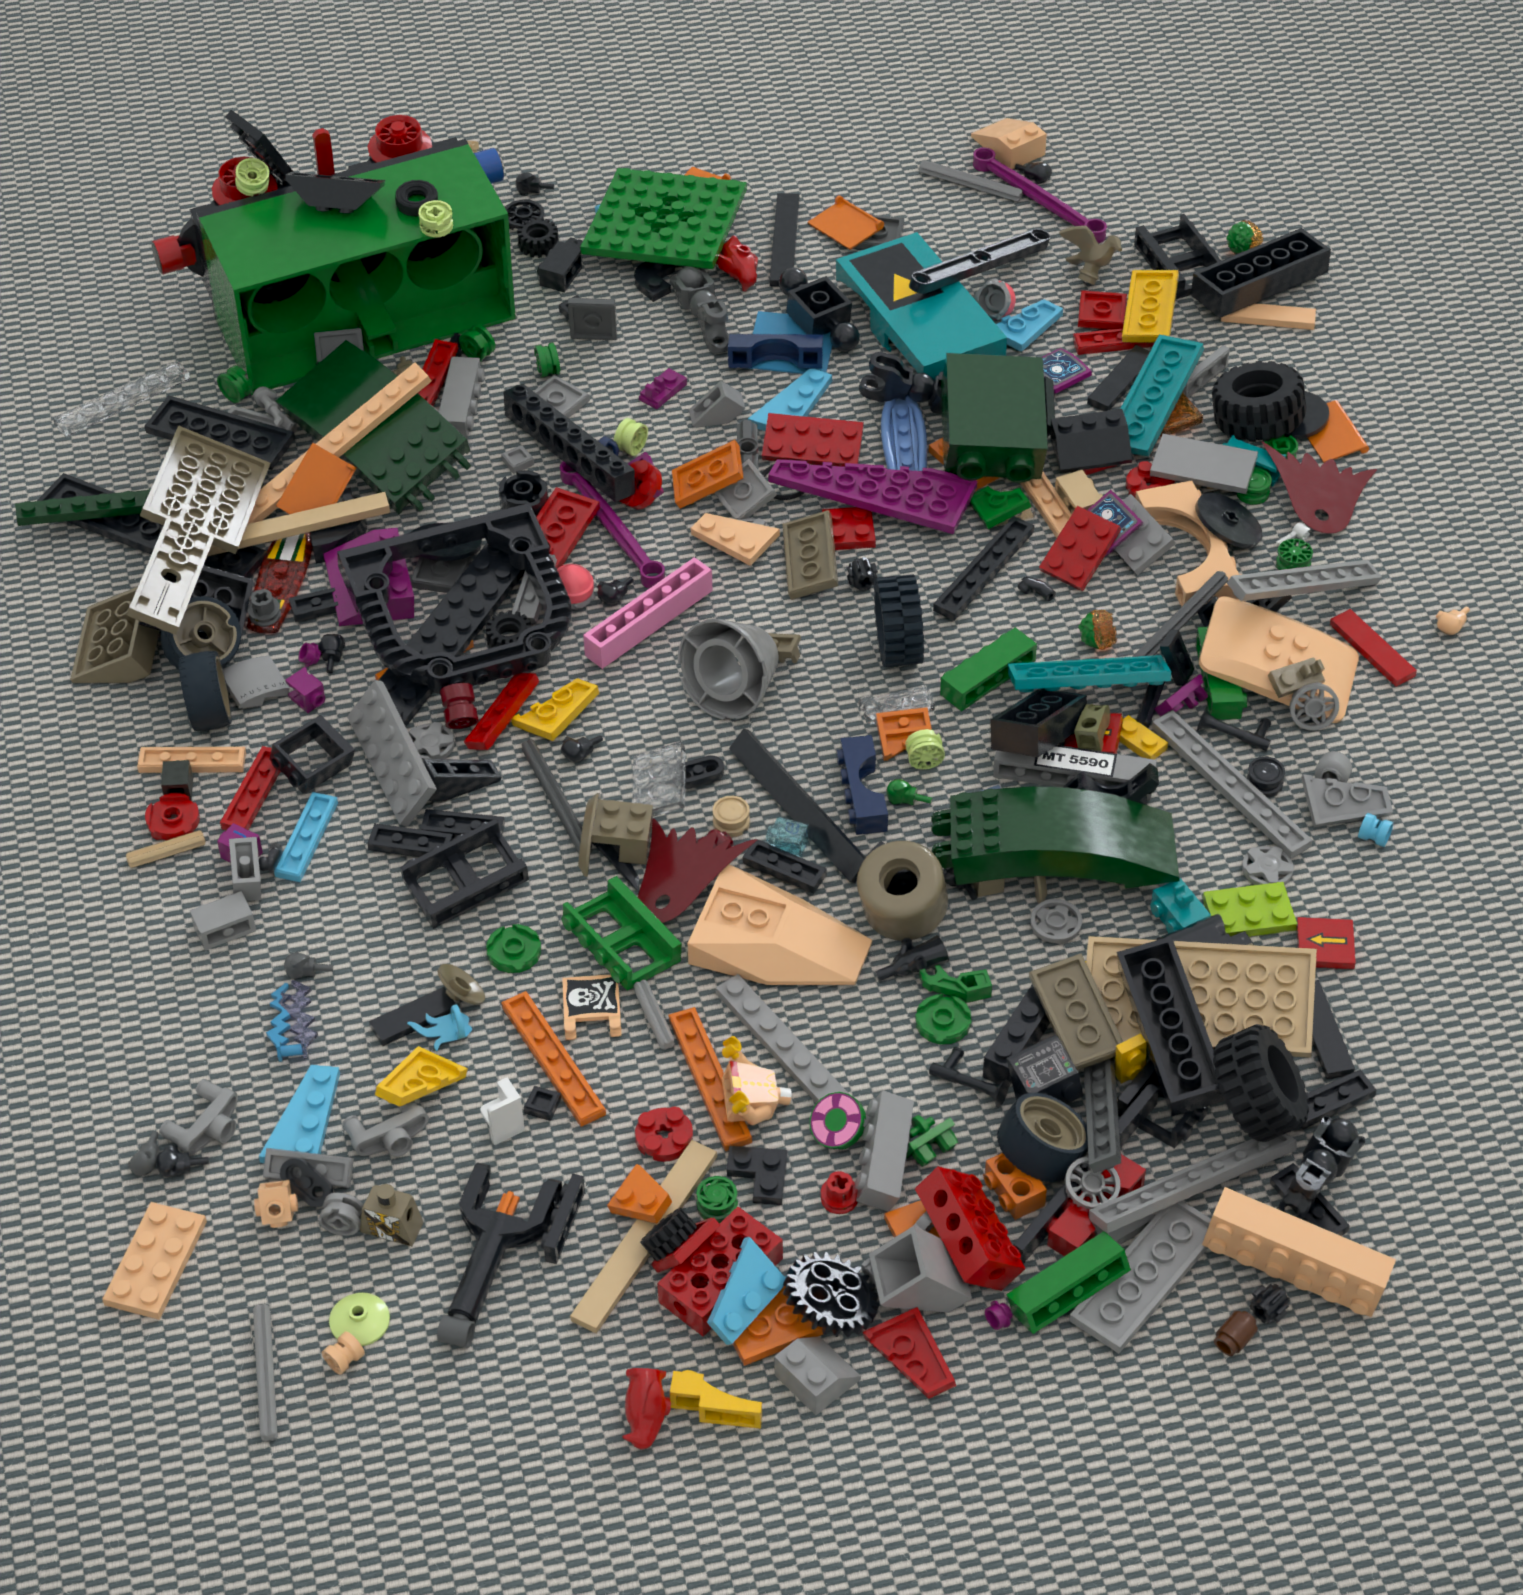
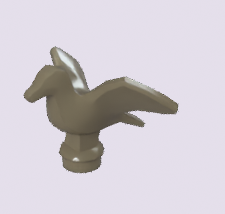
M1087 226L1070 227L1059 232L1060 236L1081 249L1078 254L1067 257L1065 260L1074 265L1085 262L1083 269L1079 271L1078 278L1093 285L1099 279V269L1110 263L1112 255L1117 250L1122 251L1121 240L1118 236L1111 235L1103 244L1099 245L1093 232Z

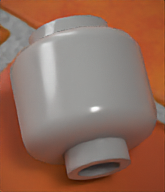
M1331 751L1325 753L1315 768V778L1337 779L1339 782L1347 783L1352 772L1350 759L1341 752Z

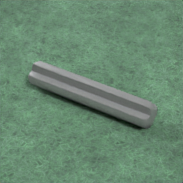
M646 980L636 982L634 984V992L660 1048L666 1050L674 1047L675 1039Z

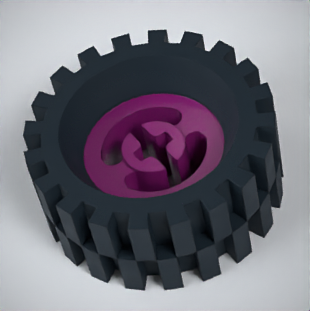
M914 574L874 579L875 624L880 658L884 667L923 664L924 627L919 588Z

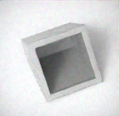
M915 1225L869 1254L881 1306L902 1309L918 1307L919 1310L950 1313L972 1299L968 1283H964L942 1240Z

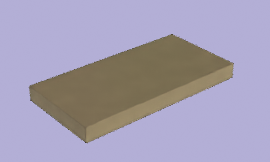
M823 511L783 523L787 585L790 599L837 587L838 575L830 511Z
M1082 953L1029 972V978L1051 1026L1077 1070L1116 1056V1045L1122 1043L1123 1040Z

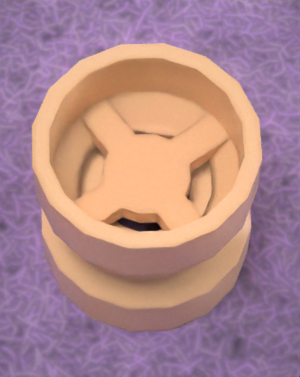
M346 1331L338 1337L336 1344L329 1345L322 1351V1356L326 1363L339 1375L349 1368V1364L352 1361H358L365 1355L359 1341Z

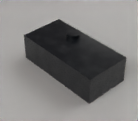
M1045 688L1037 689L990 719L991 750L1040 757L1075 733L1080 715L1087 704V695L1058 690L1047 691Z

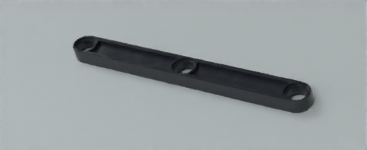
M1033 229L922 269L912 274L909 288L921 294L934 291L1047 248L1051 236L1044 230Z

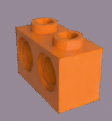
M1003 1153L986 1160L985 1174H983L985 1184L990 1190L993 1189L996 1192L1002 1209L1005 1212L1009 1211L1014 1220L1045 1206L1047 1189L1039 1179H1035L1017 1169Z

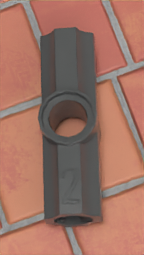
M742 420L736 426L741 462L743 464L750 459L759 470L757 424L751 420Z

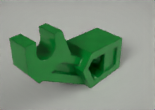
M940 965L935 966V975H928L926 969L919 970L922 986L930 992L934 991L948 996H956L965 1003L992 997V983L987 969L960 973L958 978L950 977Z

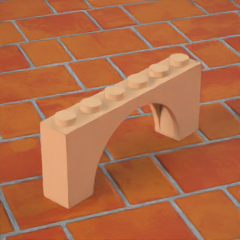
M1193 481L1136 491L1135 497L1160 525H1168L1188 532L1206 550L1207 558L1199 567L1191 572L1177 576L1175 595L1181 607L1217 571L1225 572L1228 580L1231 576L1242 575L1236 569L1234 557H1230L1228 553L1227 543L1211 533L1197 516L1195 505L1202 494L1199 489H1196ZM1227 583L1214 595L1218 598L1230 597L1240 600L1234 595Z

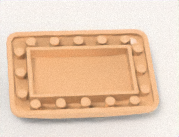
M1220 597L1213 608L1199 657V665L1208 674L1290 706L1294 693L1278 698L1268 674L1270 671L1313 657L1315 660L1321 659L1325 668L1322 672L1325 682L1322 684L1329 686L1339 700V711L1332 722L1338 723L1344 718L1359 655L1348 644L1302 622L1248 602L1230 597ZM1317 689L1314 696L1319 695V689ZM1311 690L1305 692V694H1307L1309 697H1311V696H1310V691H1311ZM1324 691V697H1332L1330 693ZM1299 697L1298 700L1300 702H1305L1306 699ZM1297 704L1295 705V709L1302 708L1299 707ZM1333 709L1324 712L1326 719L1330 716Z

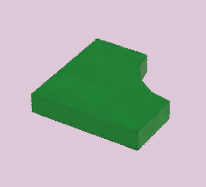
M987 486L975 492L969 502L987 529L1031 508L1029 499L1020 488L1000 492Z

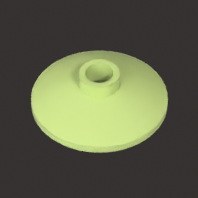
M355 1293L344 1297L333 1307L329 1317L331 1332L337 1340L346 1331L351 1333L361 1346L370 1345L379 1340L387 1331L390 1323L387 1305L382 1299L370 1293ZM357 1313H363L360 1316H354Z

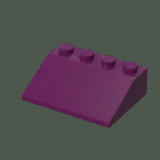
M398 528L372 530L324 553L330 588L335 587L332 596L333 601L338 602L335 610L339 627L363 624L359 612L356 613L338 569L337 551L399 536ZM405 559L394 561L393 570L388 575L390 599L386 604L392 620L414 618V593Z

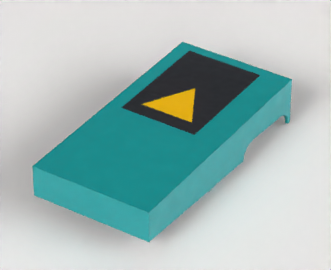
M918 232L836 259V280H840L858 293L869 306L870 330L883 348L885 347L889 352H892L891 347L888 345L889 337L917 373H926L934 380L935 376H938L944 370L946 353L1006 356V335L959 281L924 294L914 292L909 288L914 272L942 263V260Z

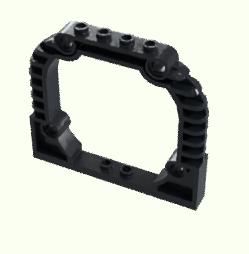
M530 503L337 551L338 569L356 613L359 612L374 652L381 660V663L391 669L397 676L411 678L412 682L416 684L428 685L430 691L440 694L442 688L451 684L468 683L473 686L483 685L489 681L509 678L512 675L523 672H532L546 666L550 662L551 651L560 644L571 622L572 607L569 595L550 556V547ZM485 538L488 546L509 554V563L512 567L519 570L525 569L545 614L542 624L525 629L519 635V639L516 642L459 657L446 652H433L422 655L407 646L396 630L386 605L390 599L388 575L393 570L394 561L421 554H429L433 551L452 548Z

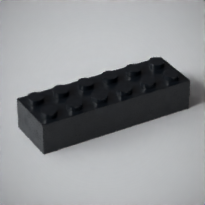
M1299 228L1194 272L1191 296L1219 318H1222L1328 273L1331 249L1304 229Z
M1172 936L1117 952L1118 969L1142 1036L1147 1041L1146 1047L1171 1117L1226 1101L1223 1094H1221L1220 1085L1215 1076L1216 1068L1213 1065L1214 1050Z

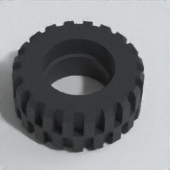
M1255 361V363L1251 364L1249 362L1244 363L1240 367L1235 366L1229 372L1225 371L1221 374L1212 388L1214 420L1217 427L1227 436L1232 437L1234 435L1240 441H1270L1271 438H1280L1283 434H1289L1294 428H1297L1306 415L1303 378L1294 368L1288 367L1284 363L1276 364L1275 361Z
M1256 1024L1225 1037L1218 1042L1213 1052L1215 1056L1213 1058V1065L1216 1068L1215 1076L1220 1085L1219 1089L1226 1100L1225 1103L1228 1109L1233 1114V1118L1241 1125V1129L1249 1134L1250 1138L1256 1141L1267 1142L1301 1128L1305 1124L1309 1113V1106L1307 1104L1309 1100L1305 1092V1084L1301 1079L1299 1068L1295 1064L1292 1054L1287 1050L1285 1043L1282 1039L1278 1038L1274 1030H1270L1268 1026Z

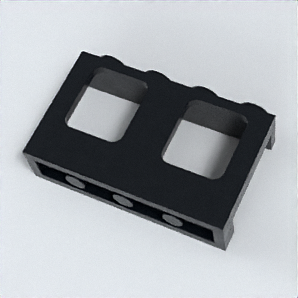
M1185 214L1180 215L1179 226L1151 234L1144 225L1136 227L1134 246L1153 270H1178L1179 279L1176 299L1190 296L1192 291V285L1186 284V279L1180 271L1197 266L1208 267L1221 261L1216 251L1209 246L1205 237L1198 232L1194 223ZM1183 239L1192 249L1191 252L1169 258L1159 244Z
M497 819L484 822L476 829L466 834L458 835L452 841L442 846L434 847L427 854L417 859H411L400 867L404 884L433 929L529 880L527 865L522 858H517L500 832ZM487 843H492L507 866L480 879L466 860L465 855ZM440 867H444L459 890L435 903H431L417 880Z
M1151 1058L1117 1100L1119 1117L1125 1113L1149 1084L1159 1088L1158 1098H1164ZM1208 1106L1186 1112L1172 1129V1133L1147 1118L1138 1128L1175 1149L1181 1140L1185 1142L1190 1137L1196 1121L1201 1122L1205 1118Z

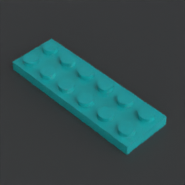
M1159 334L1120 408L1123 409L1128 425L1131 453L1150 456L1204 351L1203 343Z
M1162 655L1008 664V675L1015 690L1025 693L1045 688L1047 691L1060 690V687L1080 690L1085 689L1086 686L1094 685L1099 688H1109L1112 684L1133 687L1138 685V683L1148 682L1150 685H1161L1164 681H1171V670Z

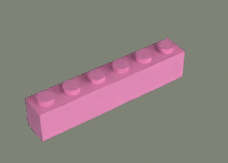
M695 557L585 633L583 635L585 656L601 669L612 663L712 592V569Z

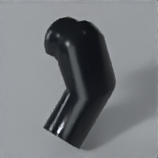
M1028 576L1023 577L1017 586L1024 594H1028L1031 589L1035 590L1046 601H1051L1056 595V592L1044 581Z
M272 843L269 847L268 857L262 856L259 858L260 871L269 870V872H272L276 869L282 856L283 848L281 844Z

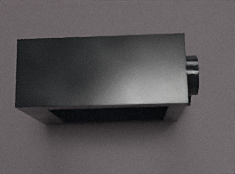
M319 715L273 743L269 760L275 769L280 770L288 778L293 787L298 788L305 794L352 765L355 749L322 715ZM314 739L333 759L307 775L289 754Z

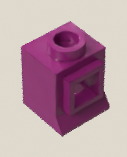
M306 667L285 679L286 684L294 689L288 693V697L306 713L320 707L325 702L326 697L323 683L314 675L308 674Z

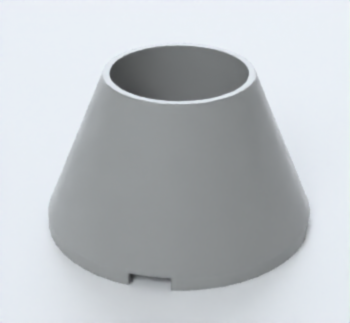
M708 619L695 624L682 638L678 650V664L681 663L683 674L681 681L689 697L704 712L723 720L726 718H743L760 705L776 671L779 660L777 646L773 638L765 630L757 626L723 619ZM735 656L737 657V659H738V661H739L741 667H740L739 664L737 663V660H736Z

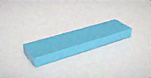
M312 792L274 870L275 877L301 882L338 805L337 797Z

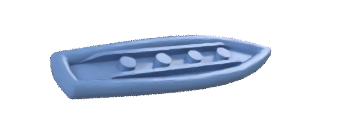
M908 395L905 400L893 399L885 402L881 415V439L887 469L900 470V466H906L912 471H922V467L927 468V433L923 414L918 403Z

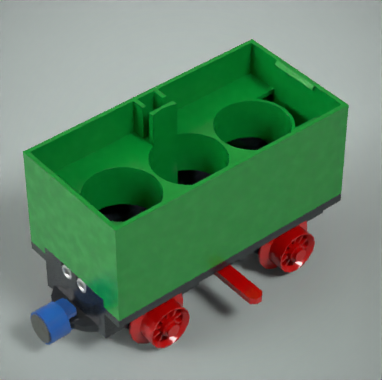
M392 115L382 119L376 125L375 134L368 143L367 148L370 156L368 161L348 166V170L335 173L331 138L328 130L321 128L312 134L317 174L385 180V186L360 208L354 210L353 213H340L338 208H330V211H317L316 206H308L289 183L277 184L276 179L270 173L268 189L265 193L246 196L236 187V167L242 160L253 157H235L227 160L220 166L218 171L219 177L214 181L211 188L214 199L212 203L189 209L191 219L182 227L180 235H171L153 240L151 244L156 265L162 275L188 267L193 273L201 276L212 300L214 317L237 366L246 372L245 377L252 380L254 389L251 395L259 387L274 389L298 382L313 369L315 363H317L314 333L361 328L364 351L375 359L434 343L435 339L445 340L451 338L454 333L462 335L473 325H481L486 328L516 319L508 213L492 184L501 182L504 179L503 165L495 148H490L473 153L466 139L457 140L456 137L439 142H431V138L425 131L421 130L420 123L415 118L407 115ZM411 180H423L433 184L438 192V201L446 202L452 209L453 229L451 232L442 237H430L422 233L419 216L405 215L397 208L395 193L398 187ZM413 195L410 196L408 200L421 201L424 200L426 197L422 195Z

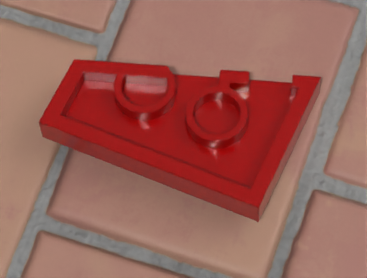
M918 1307L862 1332L864 1338L928 1399L956 1387L955 1379Z

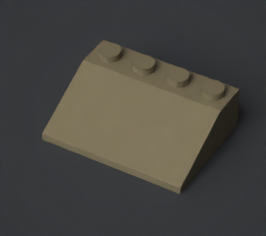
M138 587L87 607L70 678L72 683H131L150 675L160 631L138 625V620L126 615Z

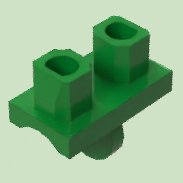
M920 1115L911 1119L913 1128L910 1129L909 1137L913 1138L917 1135L919 1137L908 1144L906 1158L908 1159L913 1156L920 1166L924 1167L937 1157L930 1144L936 1142L943 1153L953 1149L958 1144V1140L951 1130L955 1125L951 1117L931 1130L930 1127L935 1124V1120L932 1117L926 1120Z

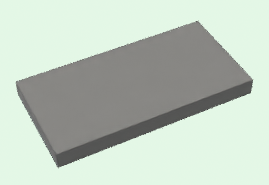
M1162 434L1150 469V476L1180 482L1193 481L1196 485L1246 494L1258 458V452Z

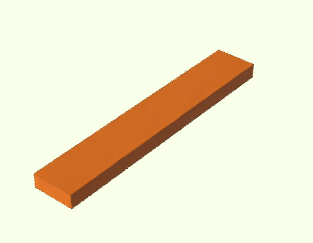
M527 991L501 1002L502 1009L557 1092L561 1093V1098L580 1127L605 1116V1107Z
M693 1007L669 1014V1023L724 1150L729 1151V1146L742 1147L751 1144L752 1136L745 1121H727L722 1085L724 1072L696 1008Z

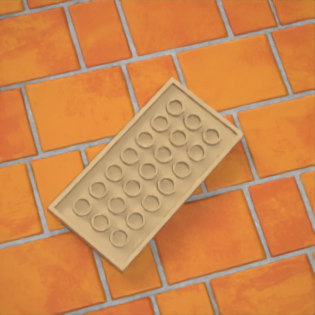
M1089 936L1086 964L1124 1042L1140 1034L1141 1030L1118 969L1117 952L1156 940ZM1174 941L1213 1050L1221 1039L1259 1024L1274 1030L1278 1038L1283 1040L1285 1047L1293 1057L1311 1058L1317 949Z

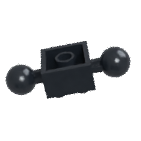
M788 268L781 273L779 288L787 296L786 313L806 334L824 335L831 332L830 341L835 349L841 352L853 350L859 343L860 334L857 327L850 323L852 302L827 276L808 283L806 274L799 268Z

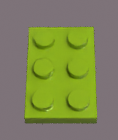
M1284 882L1203 892L1202 899L1205 908L1211 916L1219 914L1222 917L1225 932L1230 937L1244 931L1249 937L1296 931L1297 921Z

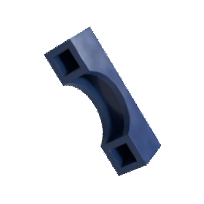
M729 334L728 368H752L756 364L767 360H785L801 369H822L823 335Z
M872 735L841 738L840 749H836L837 764L843 766V769H840L841 784H846L847 789H844L845 804H850L851 809H848L849 825L854 824L856 835L888 832V811L884 794L869 790L861 782L866 776L876 771V753Z

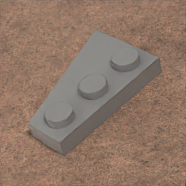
M1303 774L1301 777L1313 828L1364 820L1367 813L1373 814L1376 817L1389 816L1393 813L1387 787L1354 782V784L1345 783L1332 778L1319 779Z

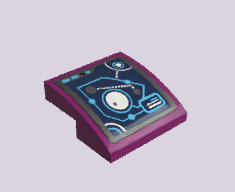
M1059 348L1043 356L1044 377L1046 376L1053 380L1054 394L1092 376V371L1079 358L1067 350Z
M1111 489L1088 509V511L1119 525L1121 528L1120 533L1105 557L1143 524L1141 519Z

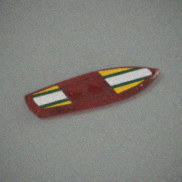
M310 532L274 540L270 544L267 555L260 566L254 592L261 589L269 590L272 593V597L277 599L280 604L281 617L275 624L261 627L253 624L248 616V630L262 634L279 632L290 610L289 598L297 596L307 573L312 553Z

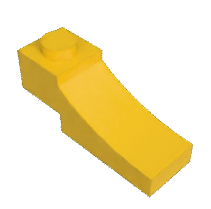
M692 1370L673 1371L670 1387L671 1408L699 1411V1422L761 1429L762 1402L742 1399L727 1394L704 1380V1374H699Z

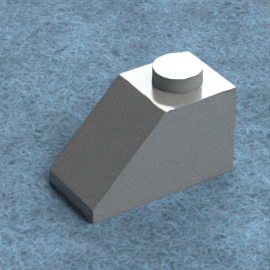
M720 381L689 409L692 425L698 428L730 423L742 413L745 405L741 392Z
M257 838L229 839L233 894L242 891L246 901L262 900Z

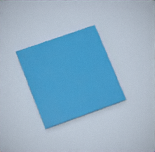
M758 311L753 334H806L788 314ZM831 332L823 335L822 369H816L826 373L832 350ZM767 360L750 368L804 374L809 370L798 368L795 364L785 360Z

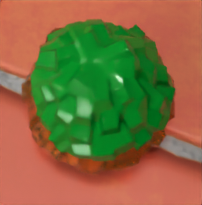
M1242 220L1230 228L1226 239L1230 250L1237 255L1261 245L1264 237H1262L1263 233L1255 223H1252L1250 220Z
M1095 609L1088 613L1078 625L1081 641L1090 647L1101 650L1112 647L1117 642L1116 626L1112 625L1113 613L1103 609Z

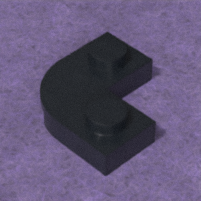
M643 262L634 272L636 288L653 302L670 294L671 285L662 278L675 272V265Z

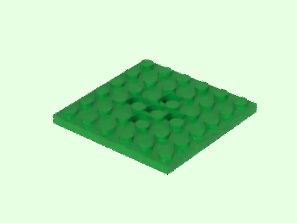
M618 168L580 246L581 254L714 269L747 191V182Z

